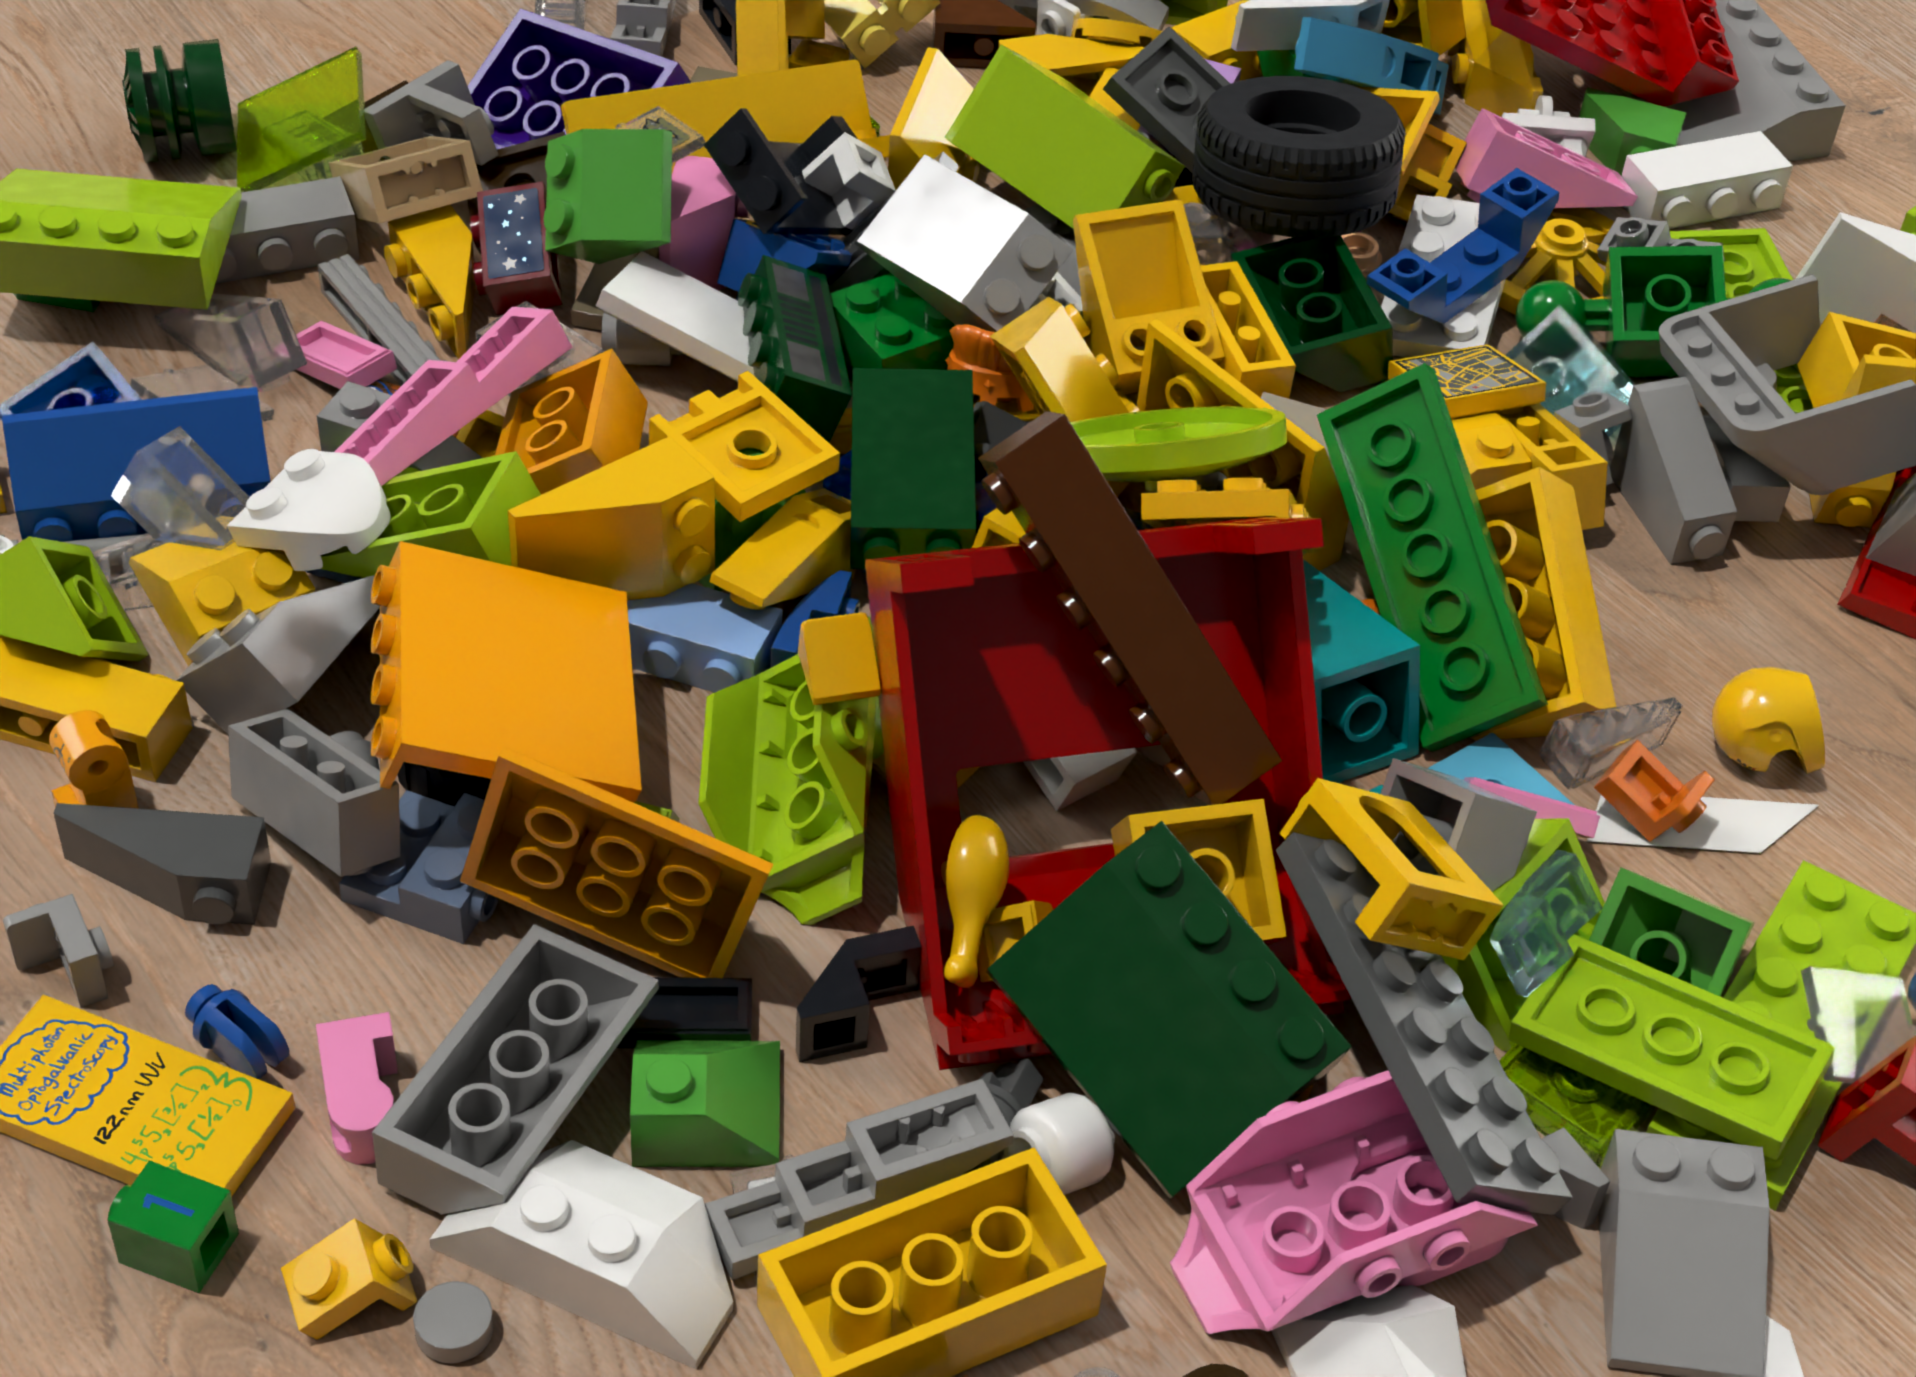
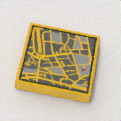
M1489 344L1391 360L1388 363V380L1423 363L1433 368L1451 419L1540 404L1545 401L1546 382Z

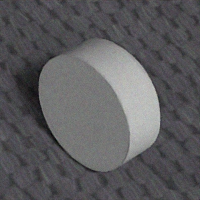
M446 1282L431 1288L419 1299L413 1314L418 1346L423 1353L438 1362L460 1363L470 1360L487 1347L493 1335L492 1307L488 1297L481 1289L466 1282Z

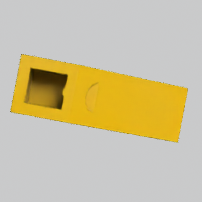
M451 204L388 221L390 244L384 246V256L391 275L394 278L401 277L406 284L413 306L416 309L422 308L427 314L436 339L438 341L445 340L459 360L468 351L475 289L473 271L474 249L471 231Z
M824 488L793 496L711 574L709 582L730 592V599L736 604L749 609L762 610L766 606L785 600H793L797 596L809 593L839 570L852 572L853 579L856 569H850L851 501Z

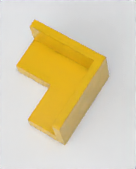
M736 0L737 76L789 69L788 38L801 40L825 39L824 0Z

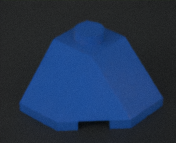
M733 219L717 283L738 291L736 296L738 301L739 290L747 273L755 274L763 255L825 274L827 280L848 267L852 255L849 251L844 250L845 244L843 241L828 235L763 234L755 220Z

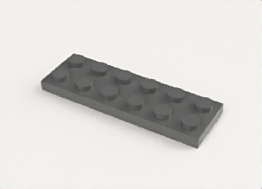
M1293 832L1276 849V852L1456 1203L1469 1204L1478 1201L1504 1209L1549 1215L1555 1214L1573 1198L1559 1173L1560 1162L1551 1147L1541 1140L1526 1112L1527 1102L1523 1093L1508 1079L1493 1051L1495 1045L1492 1036L1476 1020L1462 994L1463 984L1459 976L1445 963L1441 955L1369 940L1356 925L1355 920L1380 884L1345 844H1340L1331 839L1324 840Z

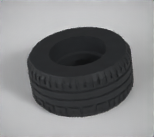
M1301 76L1257 77L1237 81L1214 92L1202 105L1198 113L1193 160V186L1201 201L1211 212L1228 222L1246 229L1272 235L1303 238L1333 237L1359 232L1378 223L1395 205L1402 166L1405 128L1396 110L1386 100L1369 91L1349 84Z

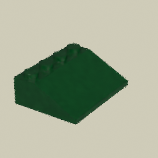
M1163 821L1159 822L1104 864L989 966L986 971L1085 1095L1100 1108L1110 1126L1170 1199L1183 1190L1190 1181L1254 1121L1266 1116L1276 1106L1293 1101L1334 1068L1352 1047Z

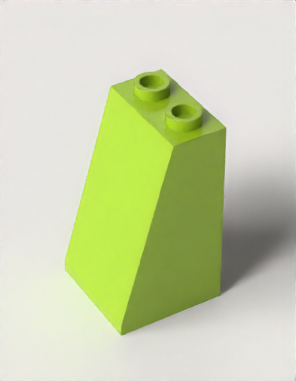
M1000 45L944 137L1073 229V218L1078 214L1163 202L1171 194L1176 180L1185 168L1182 163L1066 79L1003 45Z

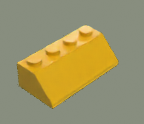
M1536 467L1475 490L1548 705L1480 732L1470 738L1477 741L1492 732L1500 739L1563 735L1618 718L1573 486L1545 469Z

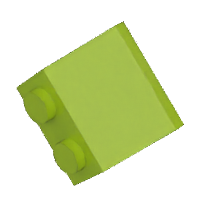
M29 536L0 555V635L83 657L139 662L149 656L88 546Z

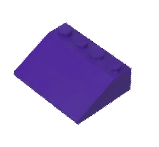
M520 8L468 84V89L475 106L481 107L489 116L494 127V134L491 137L496 149H501L560 132H565L566 134L561 105L566 101L691 83V81L676 61Z

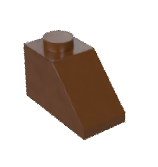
M939 0L940 4L934 9L933 48L939 49L954 67L987 68L999 49V40L1035 35L1036 24L1034 21L998 0Z

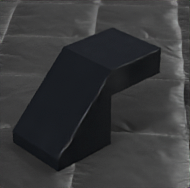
M914 925L845 940L797 1007L796 1054L799 1062L867 1048L869 1001L918 991L922 946Z

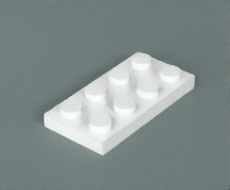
M1416 194L1399 252L1406 248L1430 263L1478 228L1480 203L1448 199L1441 196L1433 197ZM1506 278L1445 324L1412 312L1384 296L1381 308L1393 327V356L1409 358L1488 344Z

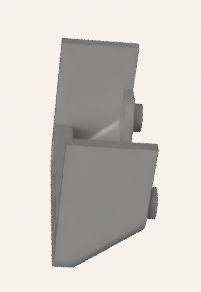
M1813 274L1668 318L1660 325L1659 341L1662 356L1679 377H1686L1695 397L1731 442L1795 487L1813 495H1826L1842 487L1916 466V384L1911 379L1796 414L1777 393V376L1774 370L1798 364L1820 328L1818 279Z

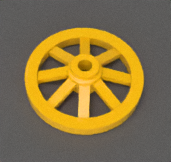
M1554 208L1525 258L1530 257L1529 262L1511 281L1505 280L1498 306L1516 315L1517 305L1522 295L1541 275L1563 281L1575 288L1574 277L1581 273L1601 295L1591 299H1604L1603 281L1605 272L1597 263L1606 266V262L1599 259L1597 249L1600 245L1595 243H1602L1615 221L1586 208Z

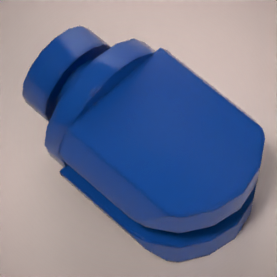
M211 984L199 989L188 1001L185 1008V1016L194 1024V1039L203 1048L212 1049L232 1069L260 1079L267 1073L265 1063L276 1067L290 1055L286 1039L278 1026L253 1006L248 997L241 991L235 989L222 991L218 986Z

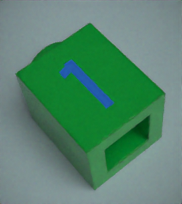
M150 1160L133 1184L125 1185L117 1193L110 1206L107 1219L120 1264L196 1293L201 1292L239 1235L230 1190Z

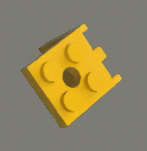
M749 371L738 375V389L720 398L710 390L690 398L689 413L671 422H668L660 414L649 418V445L671 436L715 477V499L739 522L839 471L840 453ZM746 448H755L765 453L750 456L739 451Z

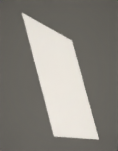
M1601 795L1596 809V815H1599L1600 819L1595 837L1587 838L1586 842L1762 853L1819 805L1702 797L1701 800L1707 807L1693 824L1681 833H1678L1671 827L1649 842Z

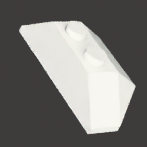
M573 1140L540 1153L503 1204L448 1213L429 1239L430 1248L694 1369L698 1368L733 1311V1299L703 1197Z

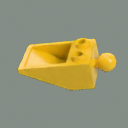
M1182 199L1075 215L1073 226L1083 319L1090 330V334L1085 337L1086 344L1094 357L1103 353L1115 369L1121 383L1116 385L1114 389H1122L1124 394L1139 392L1144 350H1138L1134 347L1145 345L1148 322L1156 318L1219 365L1225 358Z

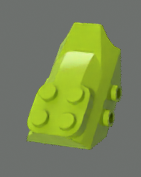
M869 616L868 619H869V623H870V626H871V632H872L871 616ZM797 654L760 674L707 696L698 804L716 839L773 863L761 893L781 903L802 925H813L862 902L864 851L872 764L874 759L884 753L878 696L813 705L800 658Z

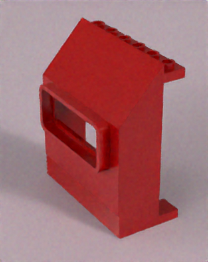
M1256 517L1138 530L1282 759L1279 764L1224 802L1232 803L1264 799L1287 935L1286 938L1268 947L1326 1016L1344 1013L1343 1001L1351 1000L1352 998L1276 852V849L1285 841L1280 832L1296 810L1299 801L1309 791L1317 778L1323 779L1302 549L1324 547L1322 519ZM1020 543L865 560L866 581L870 600L872 638L881 693L878 698L898 892L906 927L914 925L922 946L919 985L939 1070L1051 1055V1051L995 982L982 983L980 981L979 968L975 984L970 988L958 987L944 977L945 964L950 957L954 925L946 885L941 877V864L947 860L952 840L961 824L957 772L966 768L1161 744L1158 740L1153 744L1149 743L1137 729L1128 713V710L1135 706L1132 698L1123 684L1115 688L1102 674L1092 657V653L1099 649L1086 627L1078 631L1070 623L1056 601V596L1063 592L1049 569L1044 573L1036 569L1023 551ZM1113 843L1009 856V876L1002 898L996 908L1035 900L1050 903L1054 910L1104 864L1115 857Z

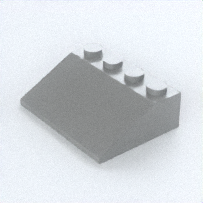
M1715 0L1720 22L1725 29L1724 35L1729 50L1733 55L1732 60L1739 82L1732 90L1665 106L1687 112L1677 146L1761 131L1788 161L1829 156L1846 105L1755 0ZM1632 94V95L1635 97L1636 100H1640V101H1644V102L1650 103V102H1648V101H1646V100H1644V99H1642V98H1640V97H1638V96Z

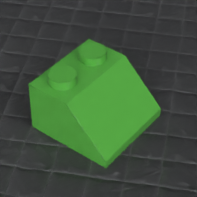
M581 129L548 141V153L545 159V169L547 172V197L544 213V225L546 228L545 251L601 264L671 243V131L664 129Z

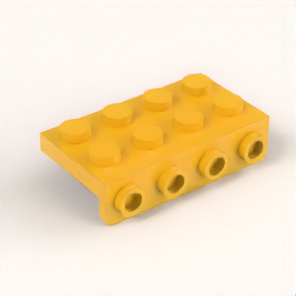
M1263 478L1223 479V491H1206V489L1201 488V485L1197 484V480L1157 481V493H1141L1142 520L1154 528L1256 517L1311 518L1309 512L1304 508V504H1298L1289 489H1270V487L1266 486V483H1263ZM1312 548L1302 549V552L1312 553Z

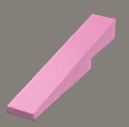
M511 307L457 362L427 360L334 452L355 454L363 458L371 466L382 486L573 347L552 309Z

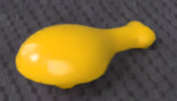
M982 815L970 816L960 824L952 840L947 860L941 864V877L946 885L954 925L950 957L945 964L944 977L949 982L962 988L972 987L978 977L977 957L982 933L988 918L1002 898L1009 876V851L1005 835L1001 827L994 820Z

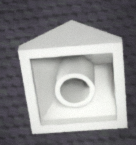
M1414 1285L1395 1287L1373 1298L1355 1297L1271 1330L1291 1377H1466L1455 1306Z

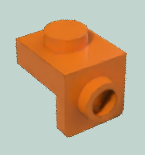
M1637 739L1620 753L1594 788L1651 842L1671 827L1678 833H1681L1693 824L1707 807L1701 798L1715 779L1706 771H1703L1684 785Z

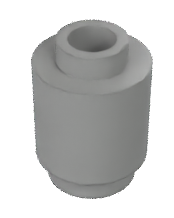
M605 312L603 313L602 352L612 348L622 364L671 366L673 355H683L678 350Z

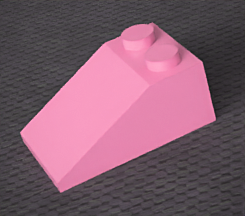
M1483 108L1465 139L1467 144L1455 166L1456 171L1461 177L1460 184L1469 189L1467 196L1477 203H1480V194L1516 168L1559 191V200L1554 208L1633 206L1638 198L1618 172Z

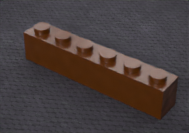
M1046 411L980 456L978 459L988 473V476L981 480L987 495L1002 514L1007 515L1012 511L1026 533L1019 538L1023 551L1039 572L1044 573L1049 569L1063 590V592L1056 596L1059 607L1078 631L1086 627L1099 647L1097 651L1092 653L1096 665L1112 686L1117 688L1123 684L1135 703V706L1128 710L1132 721L1149 743L1153 744L1158 740L1171 759L1169 763L1164 765L1165 772L1180 794L1187 800L1194 796L1209 805L1222 804L1279 764L1282 759L1066 415Z

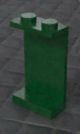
M853 368L850 569H865V560L972 548L976 538L973 370Z

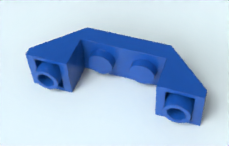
M1516 168L1480 194L1477 229L1430 263L1405 248L1367 275V284L1406 309L1445 324L1518 270L1559 200V191Z

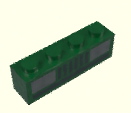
M763 255L755 274L747 273L744 277L738 295V305L743 307L745 317L743 335L748 336L750 346L748 365L753 367L754 376L829 443L852 397L826 275Z

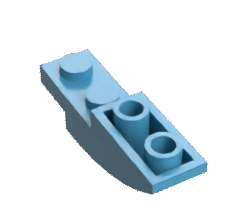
M1302 17L1300 36L1295 47L1296 60L1294 70L1314 78L1332 80L1352 86L1437 91L1440 101L1433 114L1441 115L1449 64L1438 60L1439 53L1369 30L1312 17Z

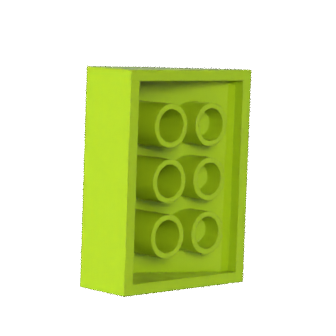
M16 168L0 181V292L208 310L241 201V188Z

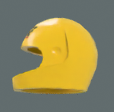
M1776 667L1751 668L1736 675L1724 685L1712 709V728L1718 745L1730 759L1748 769L1766 772L1772 757L1778 752L1794 750L1806 774L1824 768L1825 743L1816 695L1807 674Z

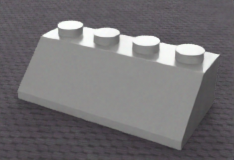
M533 924L372 1131L378 1184L440 1214L503 1204L659 989V980Z

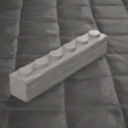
M348 254L341 256L339 259L335 258L327 263L318 264L321 293L329 300L356 334L363 339L393 351L397 369L390 374L400 386L427 360L441 361L436 355L431 342L428 340L424 341L419 336L416 325L412 321H406L396 302L391 303L387 299L383 287L379 283L374 284L364 265H358Z

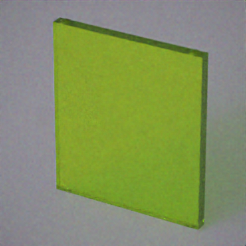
M357 46L238 103L237 187L241 188V192L263 189L366 140L362 54Z

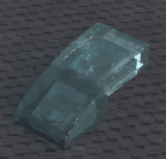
M1557 850L1526 880L1503 910L1489 939L1518 995L1529 996L1574 956L1567 940L1603 909L1577 855L1574 853Z

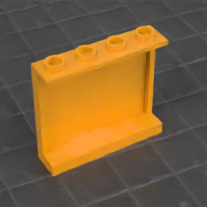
M400 541L389 566L380 565L378 567L371 590V603L380 605V614L376 619L371 638V652L380 655V664L376 669L371 688V703L380 706V716L374 726L371 739V756L380 758V787L391 788L403 762L491 779L498 756L505 746L635 803L642 791L626 592Z

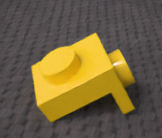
M355 1218L281 1267L298 1329L300 1332L316 1340H319L378 1299L402 1311L417 1303L409 1276L413 1272L414 1267L406 1247L393 1234L387 1233L383 1235Z

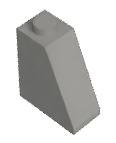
M1686 377L1633 385L1627 404L1630 407L1632 419L1622 423L1614 449V457L1610 463L1612 481L1670 565L1723 555L1737 515V509L1690 382Z

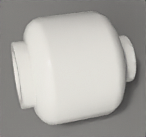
M1066 1093L1022 1108L1012 1119L1010 1129L1014 1134L1013 1144L1004 1149V1157L1007 1158L1035 1147L1064 1195L1100 1182L1110 1171L1114 1156V1129L1110 1126L1100 1108L1086 1096Z

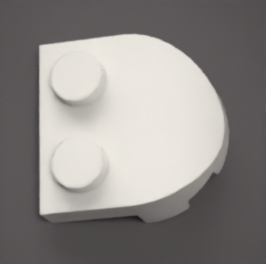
M306 449L291 456L285 462L284 469L264 489L250 496L246 502V507L227 527L237 546L283 550L294 571H310L323 567L321 555L335 551L343 546H347L352 554H357L368 547L385 530L390 522L391 514L386 504V495L375 472L363 458L350 453Z

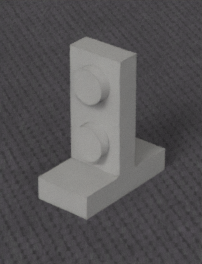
M449 60L362 110L378 149L428 136L470 140L475 162L481 166L499 155L491 137L494 134V127L489 116L481 107L475 106L459 64Z

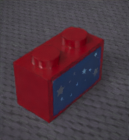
M543 181L477 192L478 215L470 217V226L475 247L477 249L481 248L482 261L474 262V279L479 295H488L497 316L504 315L511 307L542 309L563 305L559 254L545 251L546 228L544 225V213L546 210L547 191Z

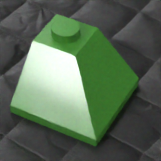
M1620 867L1589 941L1722 997L1755 922Z
M637 1040L633 1053L630 1104L632 1167H776V1163L779 1162L780 1041Z

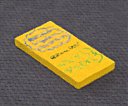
M44 994L0 1046V1132L128 1185L133 1184L150 1160L228 1189L232 1197L295 1110L294 1096L290 1091Z

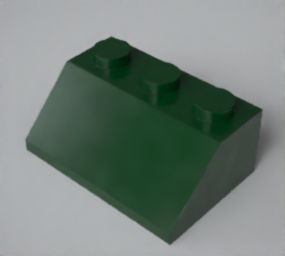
M1341 236L1321 238L1291 237L1231 253V262L1237 261L1296 364L1295 371L1340 393L1388 380V363L1393 360V327Z

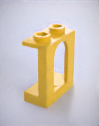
M1317 778L1309 791L1301 798L1296 810L1280 832V835L1285 840L1295 832L1324 840L1331 839L1340 844H1345L1380 884L1355 920L1356 925L1371 941L1465 960L1504 906L1409 801ZM1400 831L1441 876L1418 871L1392 842Z

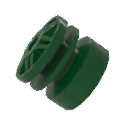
M219 39L183 43L182 68L176 69L170 68L162 46H153L156 71L144 72L139 48L125 49L126 66L122 84L131 134L134 135L143 152L145 163L159 161L155 137L168 136L172 160L181 159L182 134L193 133L202 156L237 152Z

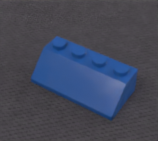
M257 387L2 415L15 513L22 540L31 536L65 542L204 529L237 516L246 507L249 497L257 491L264 489L271 482Z

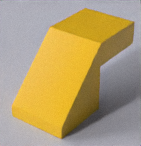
M1428 123L1404 175L1400 178L1395 205L1387 214L1408 223L1416 194L1446 198L1453 185L1448 181L1467 142Z

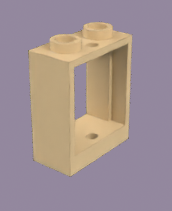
M428 136L329 162L332 177L341 176L355 218L379 224L477 197V192L483 191L470 140ZM383 156H387L389 158L388 160L379 162L380 158Z

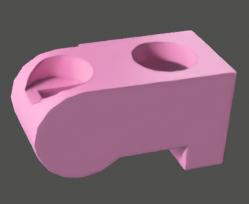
M389 1012L316 1024L333 1144L337 1154L345 1161L357 1165L375 1163L372 1131L394 1104L390 1088L379 1080V1076L398 1073Z

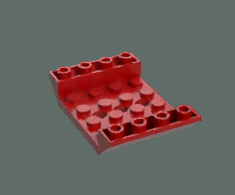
M1486 0L1492 26L1655 105L1665 107L1732 90L1739 82L1732 60L1733 55L1729 50L1724 35L1725 29L1720 22L1715 0Z

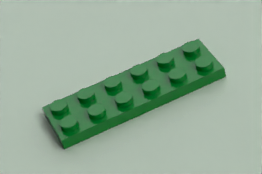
M1423 363L1317 414L1380 615L1420 645L1419 736L1423 748L1435 752L1548 705L1435 370L1426 363Z

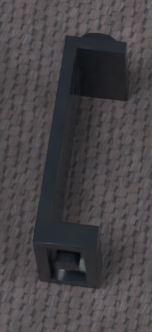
M740 108L703 144L763 234L846 235L851 230L843 226L832 196L806 183L802 175L803 169L844 132L857 139L843 117L831 116L803 143L768 141L749 111Z

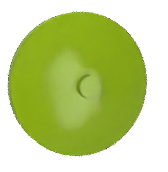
M1243 406L1171 408L1122 413L1070 422L1107 481L1145 482V490L1150 492H1157V481L1182 480V478L1218 472L1249 462L1287 443L1286 415L1281 411L1268 408H1246Z

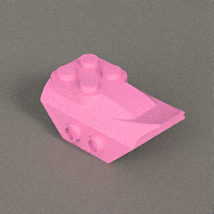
M1389 1070L1368 1078L1353 1077L1337 1085L1332 1091L1301 1103L1297 1101L1282 1103L1269 1111L1266 1116L1254 1121L1186 1185L1192 1207L1191 1215L1181 1246L1170 1261V1265L1176 1280L1205 1333L1213 1334L1239 1329L1271 1331L1360 1295L1366 1298H1373L1390 1291L1396 1285H1425L1491 1259L1502 1251L1508 1241V1237L1536 1227L1538 1224L1530 1212L1504 1209L1478 1201L1469 1204L1456 1203Z

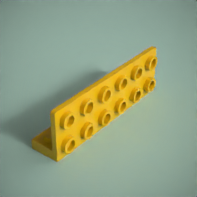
M855 59L569 100L561 105L566 135L581 129H643V126L646 124V118L653 121L660 117L664 118L690 136L688 140L672 148V173L678 154L712 158L703 144L740 108L749 111L768 141L803 143L831 116H841L858 140L880 151L884 161L889 159L890 135L877 137L876 129L872 128L859 61Z

